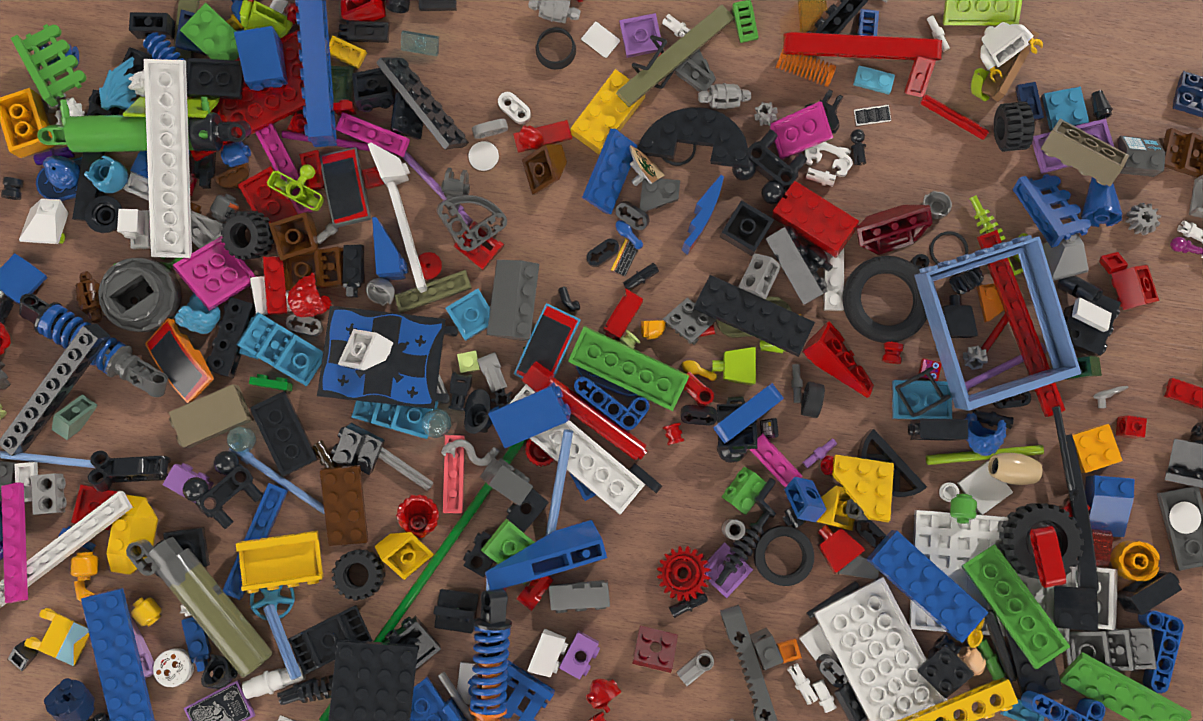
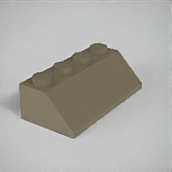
M1059 119L1041 147V150L1047 156L1056 157L1064 165L1073 166L1082 175H1089L1095 178L1099 184L1108 186L1112 185L1129 157L1128 154L1062 119Z

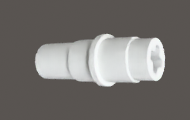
M299 663L297 664L301 677L295 680L290 679L286 667L270 672L264 671L263 674L242 682L243 693L246 699L268 693L274 694L276 690L305 680L306 674L304 675Z

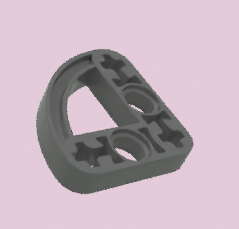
M473 195L454 196L442 201L437 206L438 216L459 248L464 251L475 249L507 225V218L500 208L482 197ZM472 203L482 206L492 214L469 229L454 205ZM443 206L450 207L448 210L451 216L456 215V217L450 219L447 214H442ZM495 217L502 219L500 221L501 225L496 224L490 227L487 222L493 224L496 221ZM454 221L461 223V230L458 232L452 230V223ZM481 226L487 229L485 237L478 235V229ZM463 234L466 239H471L469 242L470 247L463 246L465 240L463 237L458 238L457 235Z

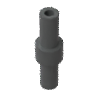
M793 364L791 388H793L794 403H802L801 388L803 387V379L800 377V364Z

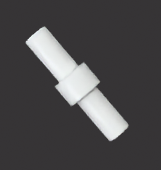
M933 15L928 17L927 21L933 31L934 39L942 40L943 52L947 51L950 47L944 37L945 33L942 27H939Z

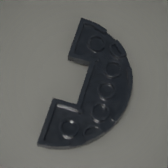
M683 108L664 115L648 128L637 148L646 156L674 159L678 143L713 147L710 159L711 164L744 169L749 167L748 145L741 129L726 115L708 108Z

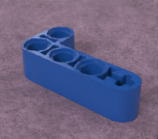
M578 377L574 382V388L578 394L626 430L634 429L649 410V402L642 396L635 397L626 408L587 377ZM584 380L587 381L586 386H587L589 389H591L592 386L595 387V388L590 392L589 396H586V394L588 393V391H587L586 389H584V388L581 389V390L578 389V388H579V384H578L579 381H580V382H584ZM601 392L603 400L595 402L592 399L594 393ZM637 401H645L646 405L643 410L635 408ZM617 404L619 407L618 412L615 414L609 413V405ZM628 415L634 418L633 424L629 426L623 423V419Z
M771 383L719 422L713 429L725 444L784 398L774 384Z
M1149 610L1143 615L1138 614V621L1144 627H1151L1155 630L1153 642L1157 669H1145L1142 682L1145 687L1156 693H1165L1170 685L1184 624L1177 617ZM1150 615H1153L1152 623H1149ZM1170 621H1172L1171 629L1168 628V623ZM1165 640H1167L1168 644L1167 647L1164 649L1163 643ZM1162 659L1163 664L1159 668L1158 662Z
M1026 691L1021 697V703L1026 709L1050 721H1102L1105 715V706L1101 702L1089 698H1082L1074 711L1045 695L1033 691Z

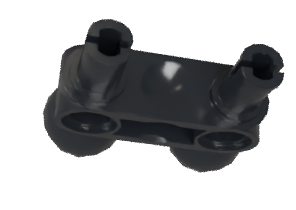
M771 129L760 141H755L749 146L748 169L732 167V172L736 179L746 181L751 179L757 170L769 180L762 188L761 194L763 199L769 204H778L782 197H785V192L799 177L798 171L808 159L802 153H799L787 165L768 148L777 139L778 135ZM757 151L761 157L754 158L751 153ZM781 175H787L790 181L784 182L781 179Z
M222 451L214 458L215 470L221 475L227 476L209 490L207 482L199 477L188 479L182 488L186 499L196 502L195 504L200 512L208 518L213 517L224 529L228 528L234 521L222 508L240 490H244L255 503L264 495L253 484V477L250 471L241 464L239 465L238 457L231 451ZM239 472L244 475L243 482L236 481V473ZM206 499L213 500V509H207L204 506Z

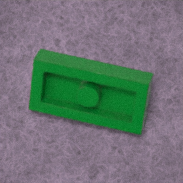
M257 374V377L250 376L249 380L250 385L292 392L293 384L287 382L288 379L276 377V380H269V376Z

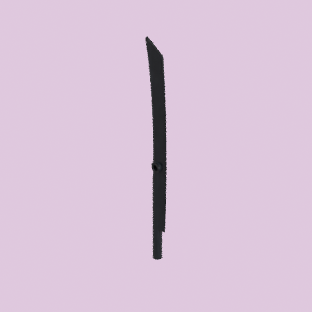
M1052 407L1072 516L1077 521L1075 526L1081 528L1082 534H1079L1080 539H1084V545H1080V550L1083 551L1082 557H1077L1079 561L1077 564L1078 587L1093 588L1098 591L1099 585L1093 536L1076 448L1072 434L1066 435L1061 407Z

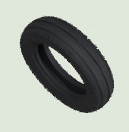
M896 256L874 257L856 267L848 277L843 291L844 311L854 329L864 337L881 343L903 341L917 333L927 320L914 277L915 274L920 273L919 268L911 262ZM878 274H892L901 278L909 286L913 297V305L910 314L902 323L882 325L873 321L866 314L861 302V293L869 278Z

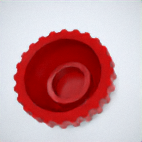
M531 439L527 441L525 455H527L529 462L540 467L553 463L554 459Z

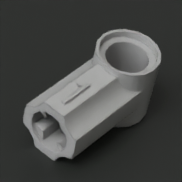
M495 352L477 359L492 393L501 391L502 388H507L500 369L501 365Z
M700 650L694 658L676 671L686 686L713 667L714 659L711 652ZM702 656L710 658V662L706 665L701 664L699 660Z

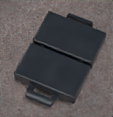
M728 397L727 404H717V424L745 404L744 397ZM732 402H742L741 404H730ZM756 420L725 444L718 436V450H729L730 454L747 453V449H758Z

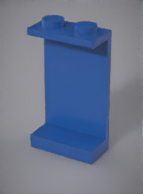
M553 382L547 388L501 408L497 406L491 409L488 415L504 448L568 422L571 410L567 403L564 404L561 398L563 393L559 386L556 387Z

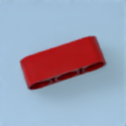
M1048 526L1031 529L1030 539L1041 585L1044 588L1066 584V574L1054 527Z

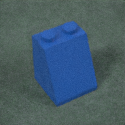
M273 26L234 32L244 80L250 90L259 91L265 87L278 88L288 84L283 44Z

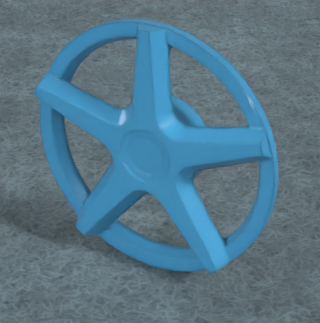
M280 585L279 589L267 590V587L260 588L264 598L254 603L255 593H251V609L258 617L267 620L266 616L258 612V608L273 604L277 611L279 603L290 604L288 609L279 615L280 619L283 618L294 605L295 593L293 587H289L291 598L280 595L283 585Z

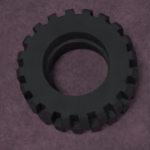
M1031 503L1016 508V512H1011L1007 516L1009 520L1003 521L1002 527L1004 532L999 533V538H1003V543H999L1001 550L1005 551L1004 557L1019 574L1039 579L1035 559L1030 555L1026 546V536L1029 529L1039 522L1054 527L1065 574L1067 575L1071 572V566L1076 567L1079 563L1076 559L1078 556L1082 557L1083 553L1080 550V545H1084V539H1080L1079 534H1082L1080 527L1075 526L1077 523L1076 519L1069 517V512L1065 509H1059V506L1053 504Z

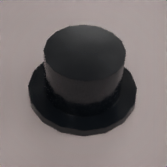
M97 197L88 204L85 211V221L95 232L104 234L117 231L118 211L123 208L112 197Z

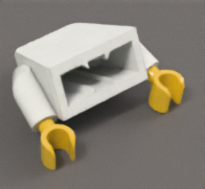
M1002 22L995 28L993 26L986 28L985 35L981 39L983 45L981 46L980 58L986 69L990 70L991 80L996 83L993 78L994 75L1000 74L1002 79L1003 75L995 66L1000 67L1027 47L1029 43L1031 44V52L1037 54V49L1034 45H1039L1042 48L1043 42L1040 39H1034V35L1022 24L1009 25Z

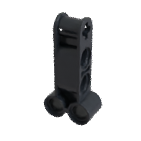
M96 451L90 458L91 464L96 469L89 473L88 481L97 491L104 492L110 489L112 483L165 480L168 476V463L171 462V459L167 456L110 458L105 451Z

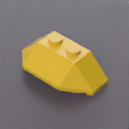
M125 494L133 508L112 523L107 558L111 572L131 575L137 570V567L128 558L126 549L129 544L142 539L149 541L153 546L158 518L146 497ZM137 545V552L141 554L142 550Z

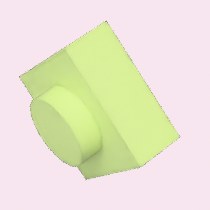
M477 351L457 354L461 374L480 370Z

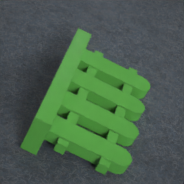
M46 24L43 26V30L34 35L30 33L25 35L27 38L24 40L18 35L12 37L11 40L42 98L50 106L54 107L59 104L56 99L57 96L62 98L65 96L64 93L74 87L81 88V83L85 82L87 77L81 70L74 72L73 68L78 65L76 57L73 55L65 56L64 53L69 51L70 45L65 40L57 41L56 38L62 33L61 29L57 25L49 26ZM50 41L52 42V45L42 50L39 49L40 46ZM58 56L60 57V60L48 66L47 62ZM68 71L69 75L56 81V77Z

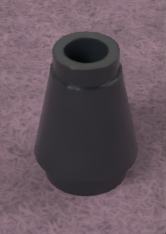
M1102 90L1093 92L1091 94L1093 116L1097 120L1109 118L1112 115L1111 111L1113 108Z

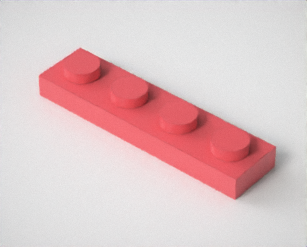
M445 435V445L455 440H465V436ZM463 447L456 448L455 458L451 453H446V456H444L443 513H463L465 449Z

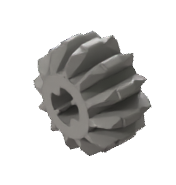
M1145 203L1132 206L1131 211L1126 214L1129 219L1125 223H1130L1131 225L1128 230L1134 229V234L1141 233L1142 235L1154 232L1156 227L1161 224L1158 221L1161 215L1156 214L1158 208L1152 209V204L1145 205Z

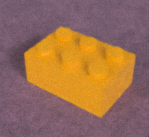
M27 88L0 97V123L10 153L23 158L56 146L45 145L37 137L38 131L41 128L50 126L41 96L37 92ZM48 131L49 136L53 138L51 132Z

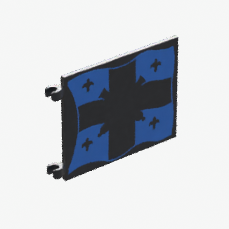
M330 306L317 397L435 409V402L447 404L450 399L449 395L437 393L444 335L456 337L458 328L456 326H445L446 319ZM353 329L378 333L393 342L387 359L366 370L340 366L338 364Z

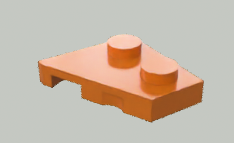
M994 283L977 287L984 323L989 322L1004 311L1002 302Z

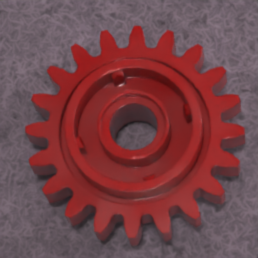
M681 546L678 547V552L671 549L672 555L670 556L665 553L664 555L667 560H660L663 567L657 568L658 571L662 572L657 578L663 579L659 586H666L664 593L667 594L671 591L670 598L674 599L677 595L678 601H682L683 596L686 601H690V595L697 599L696 593L704 594L702 587H709L705 583V580H711V577L706 575V573L711 572V569L705 568L709 561H702L705 555L700 554L697 556V549H694L691 553L689 546L686 547L685 551ZM686 568L688 570V576L685 579H682L680 577V572L682 569Z

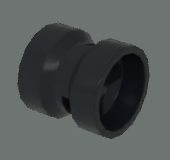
M3 177L2 184L4 189L1 190V197L10 200H21L22 193L20 189L23 187L24 181L13 177Z

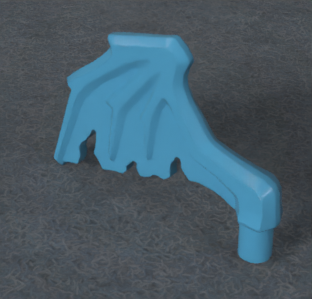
M133 57L123 62L113 71H108L103 87L99 88L101 107L108 110L111 107H117L127 110L135 102L130 100L136 98L137 94L135 90L128 88L132 83L129 78L134 74L129 73L124 76L126 71L133 67Z

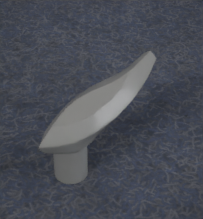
M1120 386L1096 393L1093 397L1098 401V408H1106V398L1126 390L1128 386Z

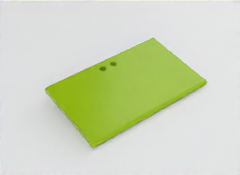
M139 97L123 113V116L146 117L145 97ZM187 97L188 117L206 118L208 110H202L201 98ZM207 98L210 112L218 104L219 98Z

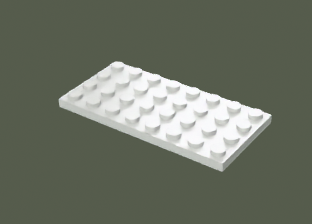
M880 577L814 612L869 721H897L947 700L917 671V668L927 659L884 577ZM938 717L936 721H942L941 717Z

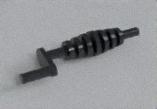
M769 478L760 493L754 498V501L763 513L756 523H750L749 529H745V534L739 539L740 541H734L733 545L735 547L730 548L731 554L728 553L726 556L728 561H723L724 569L715 581L719 586L723 585L730 573L735 574L738 571L736 567L741 568L743 565L741 561L746 562L748 560L747 556L753 554L751 549L755 550L756 543L760 540L759 536H762L764 533L762 527L769 517H775V511L764 501L776 484L774 479Z
M329 675V680L324 676L321 677V682L317 679L313 684L311 682L306 684V689L304 686L299 687L297 693L282 697V704L286 705L298 700L302 703H307L308 699L310 702L316 701V697L318 700H323L324 696L326 699L331 698L333 675Z

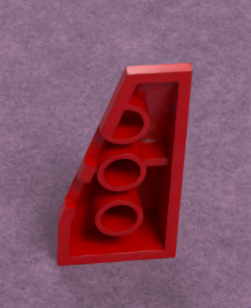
M341 0V16L346 20L374 22L386 17L384 0Z
M828 321L807 341L802 352L815 366L866 398L870 397L874 384L863 367L857 366L852 350L848 352L843 344L845 339L842 334Z

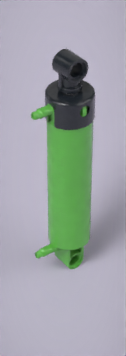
M201 97L202 110H208L206 118L188 117L189 150L219 151L224 141L241 142L251 134V127L246 121L222 122L218 113L210 112L207 97ZM66 99L60 100L62 124L41 128L37 136L39 141L45 145H67L72 152L147 151L146 117H124L123 115L70 116ZM236 127L242 130V136L237 134ZM48 131L51 132L53 138L49 136Z

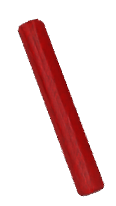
M927 94L924 95L920 102L921 105L982 140L989 133L988 129Z

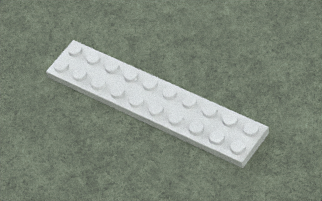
M144 59L151 257L191 258L192 237L186 61Z

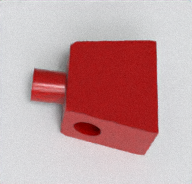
M826 524L818 531L825 540L818 547L834 574L865 551L864 547L842 528L833 533Z

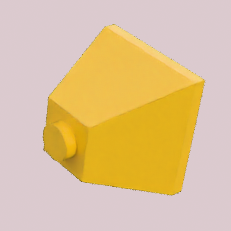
M835 486L821 497L827 510L817 522L852 531L855 519L849 518L846 514L847 501L851 498L845 492V488Z
M412 532L389 534L375 545L381 560L403 580L434 555Z

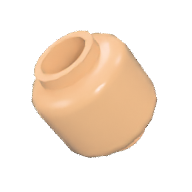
M962 647L957 656L974 671V676L982 674L986 666L985 657L976 648Z

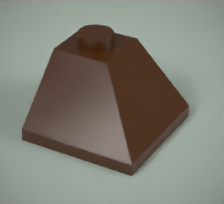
M546 144L522 159L532 195L537 194L560 179L567 164L562 145Z
M304 212L269 224L281 261L318 249L317 230L311 213Z

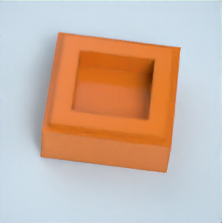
M796 638L777 643L784 661L783 664L802 658Z

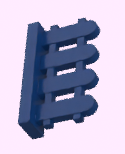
M1045 174L1042 179L1035 181L1032 178L1028 179L1026 176L1020 177L1012 190L1051 248L1058 246L1063 238L1069 240L1071 235L1080 233L1083 236L1087 234L1088 229L1091 227V222L1077 217L1081 212V208L1076 204H1068L1067 201L1071 194L1067 190L1059 191L1057 188L1061 183L1059 177ZM1051 190L1052 193L1043 195L1041 192ZM1057 204H1060L1062 206L1061 208L1052 209L1051 207ZM1069 218H1070L1071 221H1072V222L1066 223V224H1063V223L1061 222L1062 220L1069 219Z
M508 660L509 666L506 669L508 677L506 681L509 686L514 688V691L508 701H504L506 702L507 713L503 717L511 718L515 713L520 717L519 721H537L534 719L541 706L543 708L547 706L548 703L545 700L550 701L555 690ZM470 678L468 681V684H470L468 693L470 696H475V694L471 692V687L476 684L473 683ZM514 678V679H516L517 681H519V683L517 684L516 682H514V681L511 680V679ZM530 688L531 690L535 691L536 693L533 694V693H531L530 691H528V689ZM524 696H526L531 701L523 712L517 707Z

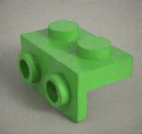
M743 467L731 485L726 488L722 498L746 515L755 503L754 498L760 493L767 482L752 470Z

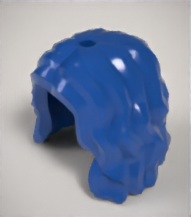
M975 413L966 414L965 419H968V439L966 441L969 443V447L981 456L995 454L1006 438L1007 427H1005L1006 423L1004 420L998 422L996 431L983 427L977 421Z

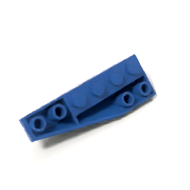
M589 520L551 532L487 570L485 574L490 590L502 589L607 558L598 530L593 521Z

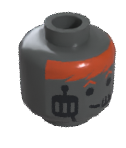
M227 193L225 196L217 195L210 207L211 216L225 223V219L239 209L238 204L235 203L236 198Z

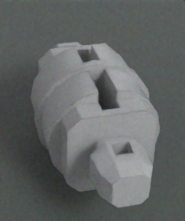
M529 0L528 4L530 9L539 10L538 17L551 20V22L555 21L566 24L567 17L571 20H579L581 13L578 8H570V0Z
M734 83L710 85L709 92L701 91L698 93L699 102H709L711 108L732 109L740 107V100L741 102L751 100V92L740 89L738 84L735 85Z

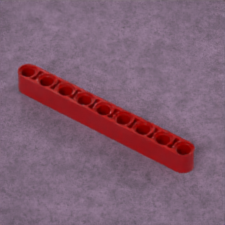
M788 32L783 34V54L915 60L917 55L939 61L942 60V40Z

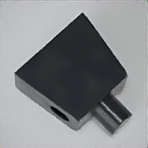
M949 295L950 305H945L941 308L950 337L974 338L978 336L972 306L962 305L961 295Z

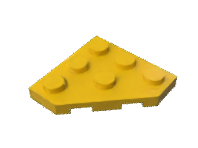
M835 455L832 476L845 488V492L854 503H857L864 511V515L868 520L890 521L894 463Z

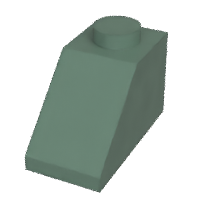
M83 394L54 414L52 430L64 439H70L83 428L97 408V404Z

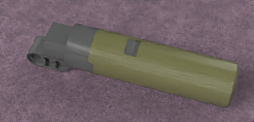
M173 537L162 541L156 547H153L145 539L128 545L126 554L137 569L146 576L157 572L241 677L251 674L272 656L273 651L189 548L183 550ZM137 545L142 550L141 554L137 552Z

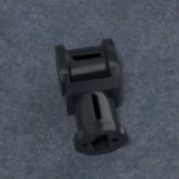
M457 372L452 373L450 382L452 399L448 409L465 411V397L469 396L473 375L469 374L466 376L457 374Z

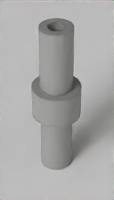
M330 222L325 226L326 229L317 236L319 244L338 231V228L333 227V223Z

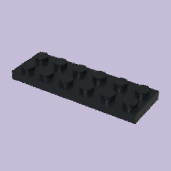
M379 58L376 64L445 150L463 148L469 143L465 138V134L456 127L454 120L445 113L442 105L433 98L431 91L421 83L420 77L410 69L405 59Z
M712 275L708 277L693 308L798 357L815 324L810 319Z

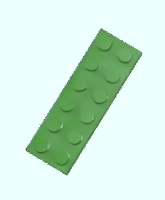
M586 326L583 327L568 362L671 411L674 410L690 376Z
M996 544L961 566L1035 669L1040 668L1070 648V645Z
M1083 652L1059 676L1061 683L1092 700L1101 702L1105 707L1130 721H1188L1192 718L1191 711Z

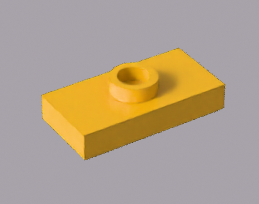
M332 36L329 42L331 57L357 69L360 68L367 54L366 50L335 36Z

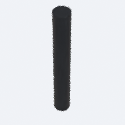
M856 581L852 582L806 612L807 615L812 619L815 617L814 612L860 588Z

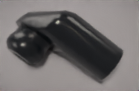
M560 287L558 293L564 306L570 312L580 310L577 300L571 302L567 287Z

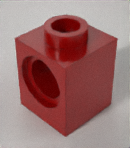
M1129 415L1118 417L1116 436L1133 439L1145 438L1147 418Z

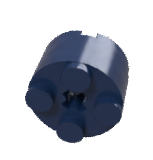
M66 678L45 697L44 704L47 712L56 721H87L94 712L95 698L82 682Z

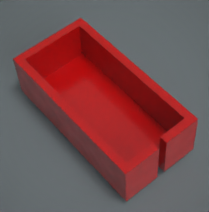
M796 181L793 182L785 193V198L782 197L773 210V219L784 226L794 228L798 235L817 245L835 258L838 257L859 225V220Z

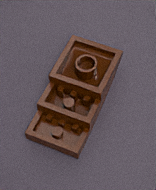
M1173 128L1167 129L1162 147L1165 151L1164 167L1194 177L1202 176L1203 136L1193 132L1186 134Z
M341 247L318 248L283 260L286 291H290L299 280L309 276L311 273L315 274L316 289L343 286V248Z

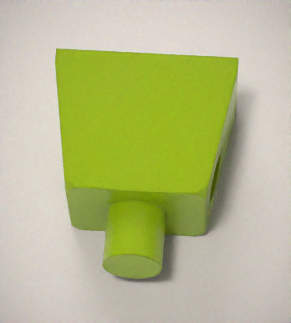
M756 347L724 352L723 360H712V372H723L724 381L755 385Z

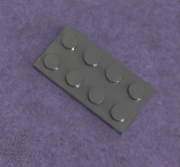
M1191 486L1157 493L1175 569L1181 571L1203 566V502L1199 487ZM1190 502L1199 509L1201 523L1197 530L1184 534L1172 527L1169 514L1175 504Z

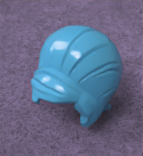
M102 156L104 159L96 160L92 163L89 172L85 171V176L92 181L98 190L104 193L120 191L129 179L125 166L108 156Z

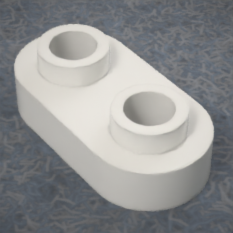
M504 92L499 96L498 104L500 109L517 124H526L530 120L531 112L529 107L513 93ZM510 101L511 104L509 106H506L505 102ZM520 113L525 114L523 118L518 117Z

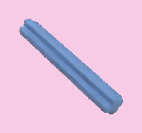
M273 604L267 605L263 610L291 680H295L301 677L300 669L275 606Z

